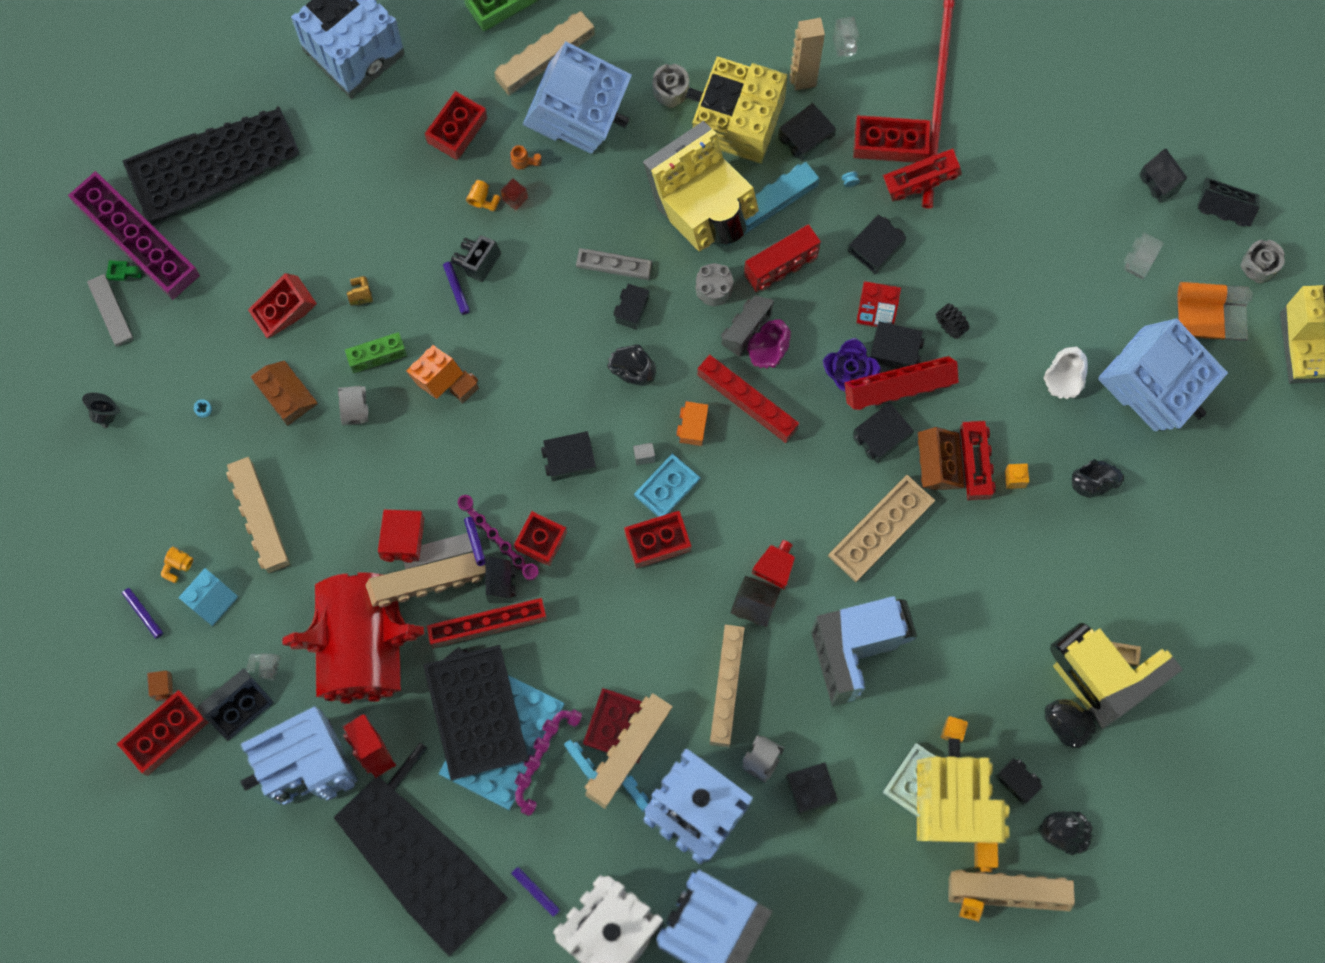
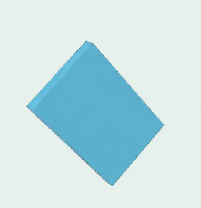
M672 453L634 493V496L657 517L669 514L701 478Z

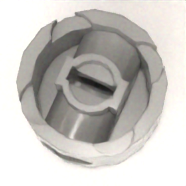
M665 64L659 67L653 76V94L657 101L669 108H674L685 101L687 90L689 89V76L686 70L678 64Z
M1258 240L1251 245L1243 256L1240 265L1241 269L1247 277L1256 283L1261 284L1275 277L1284 265V250L1272 240Z
M716 263L702 266L696 277L695 290L697 297L709 306L724 304L731 297L733 289V277L729 268Z
M365 386L338 388L342 426L368 422Z
M757 735L752 745L754 746L752 752H747L743 759L744 764L742 768L745 772L766 783L778 765L780 759L777 757L779 754H783L784 747L764 736Z

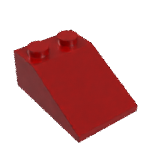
M285 273L248 311L266 338H271L304 317L317 303L298 276Z

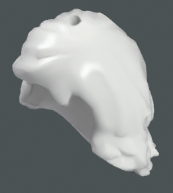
M1068 347L1058 352L1052 361V365L1046 370L1043 377L1052 396H1057L1059 399L1063 397L1065 399L1069 397L1075 398L1085 388V378L1088 369L1085 353L1078 347Z

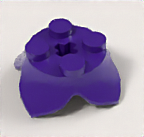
M856 337L845 341L838 352H831L823 359L825 372L834 380L836 386L844 392V382L879 374L881 370L877 360L867 356L864 344ZM848 366H852V369L855 371L850 372L846 368H848Z

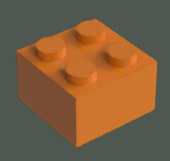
M434 345L427 349L406 370L416 385L435 399L440 397L463 374L453 358Z

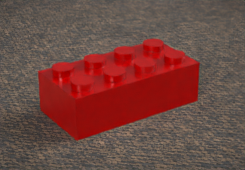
M857 115L853 158L915 163L924 160L929 155L930 120Z
M808 224L746 260L744 276L755 292L759 290L764 291L770 287L771 283L783 280L786 274L797 272L807 262H814L818 258L821 241Z
M178 690L120 740L117 745L142 774L149 776L206 726L209 721L188 697Z

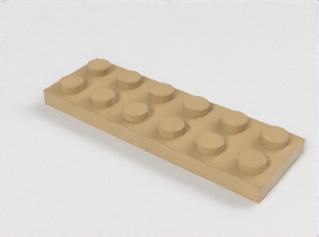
M906 475L828 554V557L851 579L857 582L922 516L935 500Z

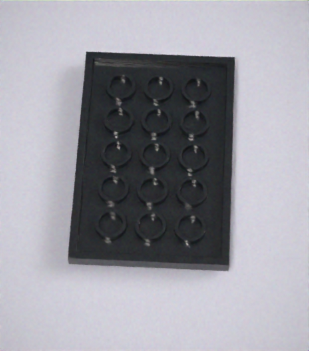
M501 645L423 665L451 781L529 761Z

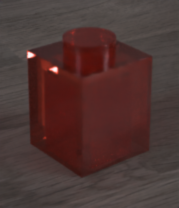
M514 178L501 190L502 200L515 211L528 199L527 189Z

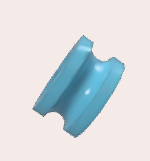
M849 172L842 176V180L845 181L844 187H853L860 183L859 178H857V172Z
M204 399L196 401L193 407L196 415L201 418L209 416L212 411L210 403ZM200 405H203V406L207 405V406H206V410H207V411L204 412V413L201 411V413H199V412H198V411L200 410L199 406H200Z

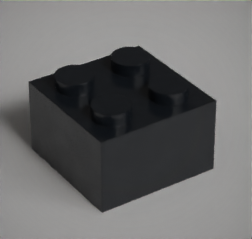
M825 762L786 775L798 815L837 803L838 799Z

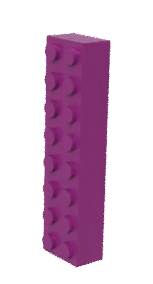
M96 171L68 194L73 204L172 300L200 276L195 266Z

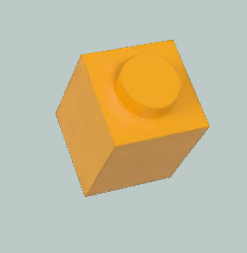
M1008 464L1005 469L1006 489L1026 488L1029 483L1028 464Z
M949 716L945 721L941 738L945 740L957 738L960 739L961 743L964 739L968 722Z
M975 843V868H980L982 872H993V869L998 868V843Z

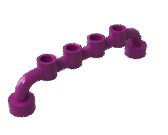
M460 496L457 502L460 510L467 512L474 519L476 527L482 528L487 533L488 539L500 547L501 553L507 555L513 561L515 568L522 570L525 579L535 580L539 574L537 566L526 564L524 558L512 550L511 544L499 536L497 529L492 528L482 514H478L473 508L474 502L471 496ZM483 519V522L477 523V520ZM491 533H496V536L490 537ZM504 546L509 547L507 551L502 550ZM517 560H522V563L519 565H517L515 562Z
M576 709L560 711L556 713L552 721L549 719L545 721L542 730L546 731L543 738L538 737L535 740L533 748L537 750L534 756H528L529 761L524 762V766L528 767L525 774L519 773L515 779V784L518 785L515 792V800L521 807V813L527 816L532 815L537 803L530 798L524 800L523 793L529 787L533 773L539 768L540 760L548 750L552 736L558 731L560 721L563 718H567L566 722L573 727L577 726L580 722L582 713Z

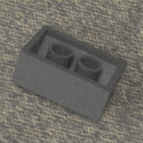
M754 296L752 300L748 299L743 306L744 310L742 313H737L733 318L732 326L726 328L721 334V345L740 357L748 347L749 340L760 331L761 327L771 317L774 301L760 296Z

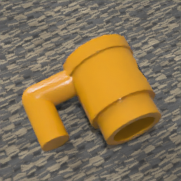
M476 180L475 184L471 187L466 201L474 207H484L490 211H495L501 197L495 194L491 202L486 201L489 185L483 181Z
M171 547L165 556V565L162 569L161 577L176 583L179 577L170 573L172 567L187 572L191 568L194 558L175 547Z

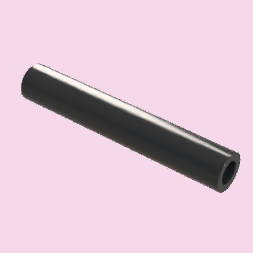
M419 743L388 783L392 789H397L428 749L425 745Z

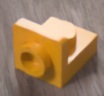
M964 897L959 916L979 922L984 902H980L975 898Z

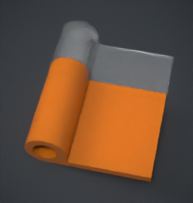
M1180 282L1178 286V320L1195 338L1247 341L1246 306L1248 302L1252 301L1253 292L1246 286Z

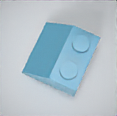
M204 568L178 598L213 627L238 596Z

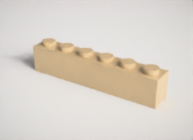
M581 11L578 14H573L569 17L568 21L557 25L552 32L543 35L538 42L529 45L521 54L513 56L505 65H500L495 71L496 81L508 95H511L545 71L549 62L565 41L579 47L595 35L593 24Z
M821 18L799 21L798 29H795V47H793L792 65H790L791 73H789L790 83L794 84L795 90L817 86L825 37Z
M249 457L228 464L229 471L226 472L229 482H233L235 486L232 491L236 500H240L241 506H239L242 517L246 516L248 523L245 524L248 534H252L254 538L251 543L255 552H259L260 558H258L261 569L265 568L268 573L289 566L290 562L253 462Z
M469 553L370 578L366 583V588L372 606L379 605V607H385L393 601L398 600L400 603L409 600V597L416 596L420 598L426 596L428 592L435 591V593L445 591L447 587L453 586V588H458L470 581L471 583H478L486 575L485 565L477 566L474 554Z
M725 625L710 745L730 746L745 627Z
M653 693L650 698L647 696L640 704V707H642L639 714L635 712L629 721L631 724L629 729H624L619 735L618 739L620 742L617 747L613 745L607 753V756H609L607 762H601L596 770L598 775L594 780L591 778L585 786L587 790L585 796L604 809L672 709L670 704Z
M964 870L951 871L949 876V902L963 903L964 897L975 898L980 902H984V905L1071 911L1074 906V883L1066 878L1047 879L1044 876L1030 878L1025 875L1007 876L1004 873L992 875L982 871L966 873Z

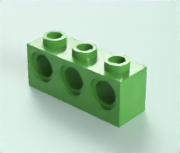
M399 332L345 349L353 374L407 357Z

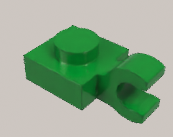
M108 261L106 274L108 280L127 281V276L133 278H141L142 270H139L137 266H129L127 261Z

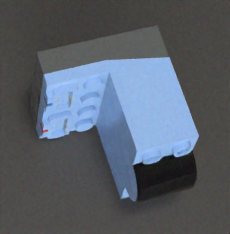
M895 596L816 616L811 634L831 705L836 706L860 698L865 686L862 672L856 666L859 665L858 659L896 650L899 645L906 644L917 638L907 600H895Z

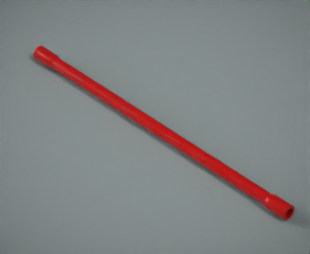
M944 0L943 5L944 14L928 158L938 154L955 0ZM929 187L923 191L922 207L931 209L933 208L934 187Z

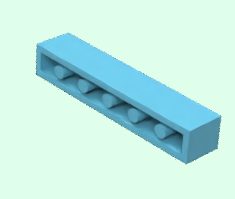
M807 162L802 165H796L790 173L781 175L772 185L767 184L761 192L755 194L759 211L754 216L742 222L734 214L727 220L716 221V229L728 245H730L817 187L819 177Z

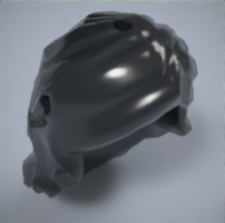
M634 344L633 346L620 347L611 353L612 357L608 359L610 362L607 367L612 374L621 378L622 381L637 386H646L654 381L657 372L655 362L641 345Z
M1093 459L1087 465L1074 470L1071 481L1073 489L1079 495L1093 498L1103 495L1112 488H1119L1122 482H1124V474L1121 473L1120 469H1116L1115 465L1111 466L1105 461Z
M1057 699L1046 705L1045 720L1050 725L1052 731L1058 736L1061 743L1072 748H1080L1082 745H1087L1088 740L1092 739V735L1096 731V725L1093 724L1094 717L1090 711L1080 707L1077 702L1068 699Z
M1064 810L1063 812H1053L1043 820L1038 829L1045 842L1071 855L1087 851L1093 837L1091 834L1093 830L1091 823L1087 822V818L1079 811L1066 812Z

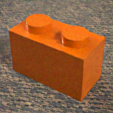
M686 401L685 407H681L680 418L683 421L682 425H678L676 435L680 437L679 443L702 446L708 405Z

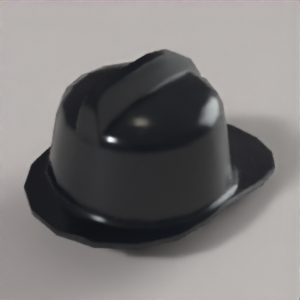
M91 392L82 397L83 404L88 409L90 420L100 424L103 428H108L109 424L114 421L116 414L120 412L119 407L113 400L102 393Z

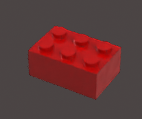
M455 91L425 132L427 143L458 161L488 119L486 108Z
M680 510L624 527V534L636 569L691 552V543Z
M365 714L343 726L346 732L343 735L345 740L353 749L352 752L357 761L360 762L368 774L372 773L376 778L396 766L379 733Z

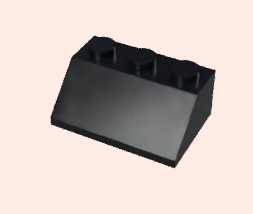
M1206 177L1197 209L1203 214H1213L1221 220H1231L1239 226L1251 227L1260 208L1258 194Z
M243 668L203 701L198 708L214 728L229 741L274 702L251 674Z

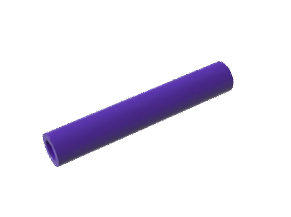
M450 261L443 264L460 313L461 315H466L470 310L452 263Z
M466 517L464 523L477 566H483L486 564L474 519Z
M130 588L125 589L122 595L155 639L163 635L162 630Z
M519 867L513 870L511 874L552 917L556 916L560 909Z

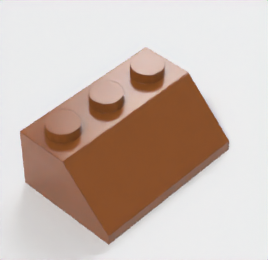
M285 360L266 365L250 376L254 384L287 426L318 404Z
M939 427L918 432L923 488L931 490L963 489L964 477L959 433Z

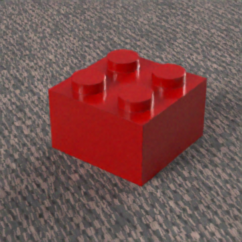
M531 511L514 543L515 550L550 567L567 535V529Z

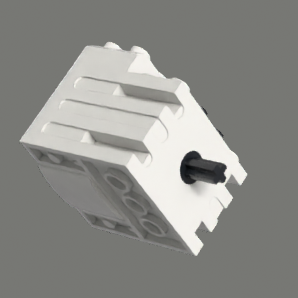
M600 875L593 883L595 888L590 893L587 891L579 900L584 905L583 909L579 911L573 907L566 916L568 918L567 922L564 925L560 923L554 930L556 942L581 963H635L648 947L650 939L662 926L663 919L657 914L654 916L650 913V908L644 903L642 904L631 892L628 894L622 884L614 881L610 876L603 877Z

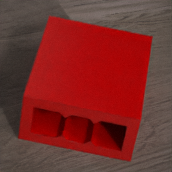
M383 510L378 554L381 560L386 562L400 560L406 563L419 561L425 521L422 511Z

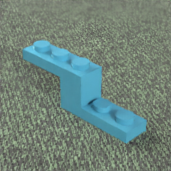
M571 740L567 741L564 744L567 751L589 780L591 778L594 780L598 773L596 770H592L595 766L589 758L584 759L581 755L583 750L577 742L573 744ZM631 775L627 776L622 785L640 810L644 812L650 800L643 791L639 793L636 789L638 784Z

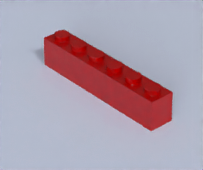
M710 354L698 367L697 376L783 442L787 443L798 430V421Z
M947 356L844 382L846 403L855 410H862L866 406L881 405L886 401H897L901 397H912L921 392H932L937 388L951 387L952 384L959 383L957 361Z
M542 598L427 625L430 645L435 649L546 622L547 617Z

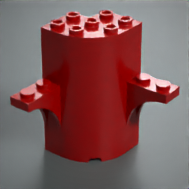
M358 572V575L348 576V573L316 583L315 613L311 625L305 632H293L282 637L283 645L290 646L291 649H307V652L316 653V697L324 698L325 701L337 700L341 701L342 704H351L353 700L363 698L369 699L370 702H378L383 697H391L393 693L401 691L399 646L424 635V627L405 623L400 614L398 600L391 602L390 605L385 607H379V605L372 606L366 583L370 578L382 576V574Z

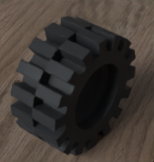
M946 304L935 314L938 324H941V328H944L945 332L949 333V336L954 339L960 338L970 328L969 322L965 320L967 318L953 304Z

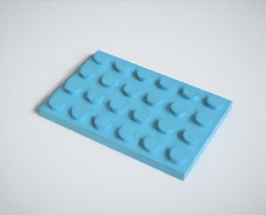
M508 675L528 756H534L537 750L533 748L535 740L538 737L543 738L546 731L542 730L543 724L547 719L552 721L556 713L560 712L565 704ZM445 761L439 775L450 780ZM524 762L452 782L510 811L515 801V792L518 787L515 784V779L519 773L525 774L528 767L524 766Z

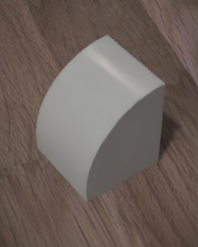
M652 443L633 446L636 466L655 462Z

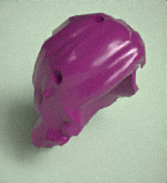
M781 319L767 321L760 331L749 340L747 350L753 366H759L760 369L764 367L767 370L769 367L775 368L776 365L780 364L781 359L788 351L791 331Z

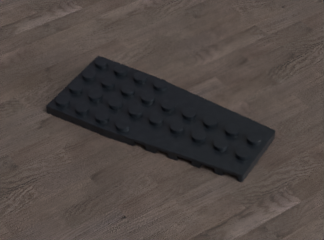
M276 106L277 109L265 112V110L261 111L259 115L250 118L248 116L242 117V120L234 123H224V126L216 129L213 127L205 129L206 132L200 134L192 133L122 160L146 220L152 225L194 208L299 156V149L280 107Z
M379 776L374 778L334 816L338 825L408 914L449 957L509 899L466 853Z

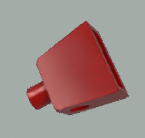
M782 540L779 548L770 545L753 567L752 574L785 590L795 559L793 555L789 554L793 545L786 540Z

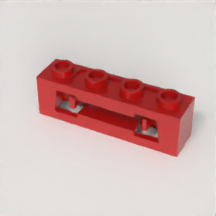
M952 148L887 173L883 177L893 202L895 200H903L911 194L921 193L929 187H937L942 182L955 180L962 175Z
M985 421L962 422L960 434L967 501L991 499L993 493L996 492L995 482H992L991 477L994 474V467L989 459V456L992 455L991 445H988L987 440L990 437L989 427H986ZM979 441L978 454L981 476H976L974 480L973 477L976 472L973 445H977Z

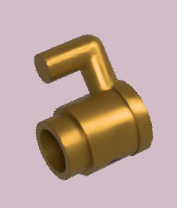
M361 276L350 279L351 286L361 284L360 287L347 291L350 306L373 302L367 277Z

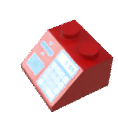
M864 281L856 324L877 327L879 321L894 324L901 288Z

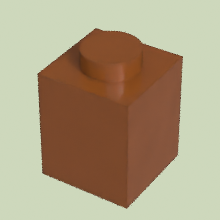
M464 370L463 374L449 387V391L463 404L479 389L478 379L472 373L468 374Z
M167 670L147 673L149 697L157 702L166 701L168 697L173 695L172 673Z

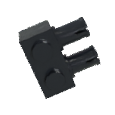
M480 235L476 242L464 238V241L461 242V248L470 252L467 256L455 252L451 258V263L463 267L468 277L483 282L502 253L496 241Z

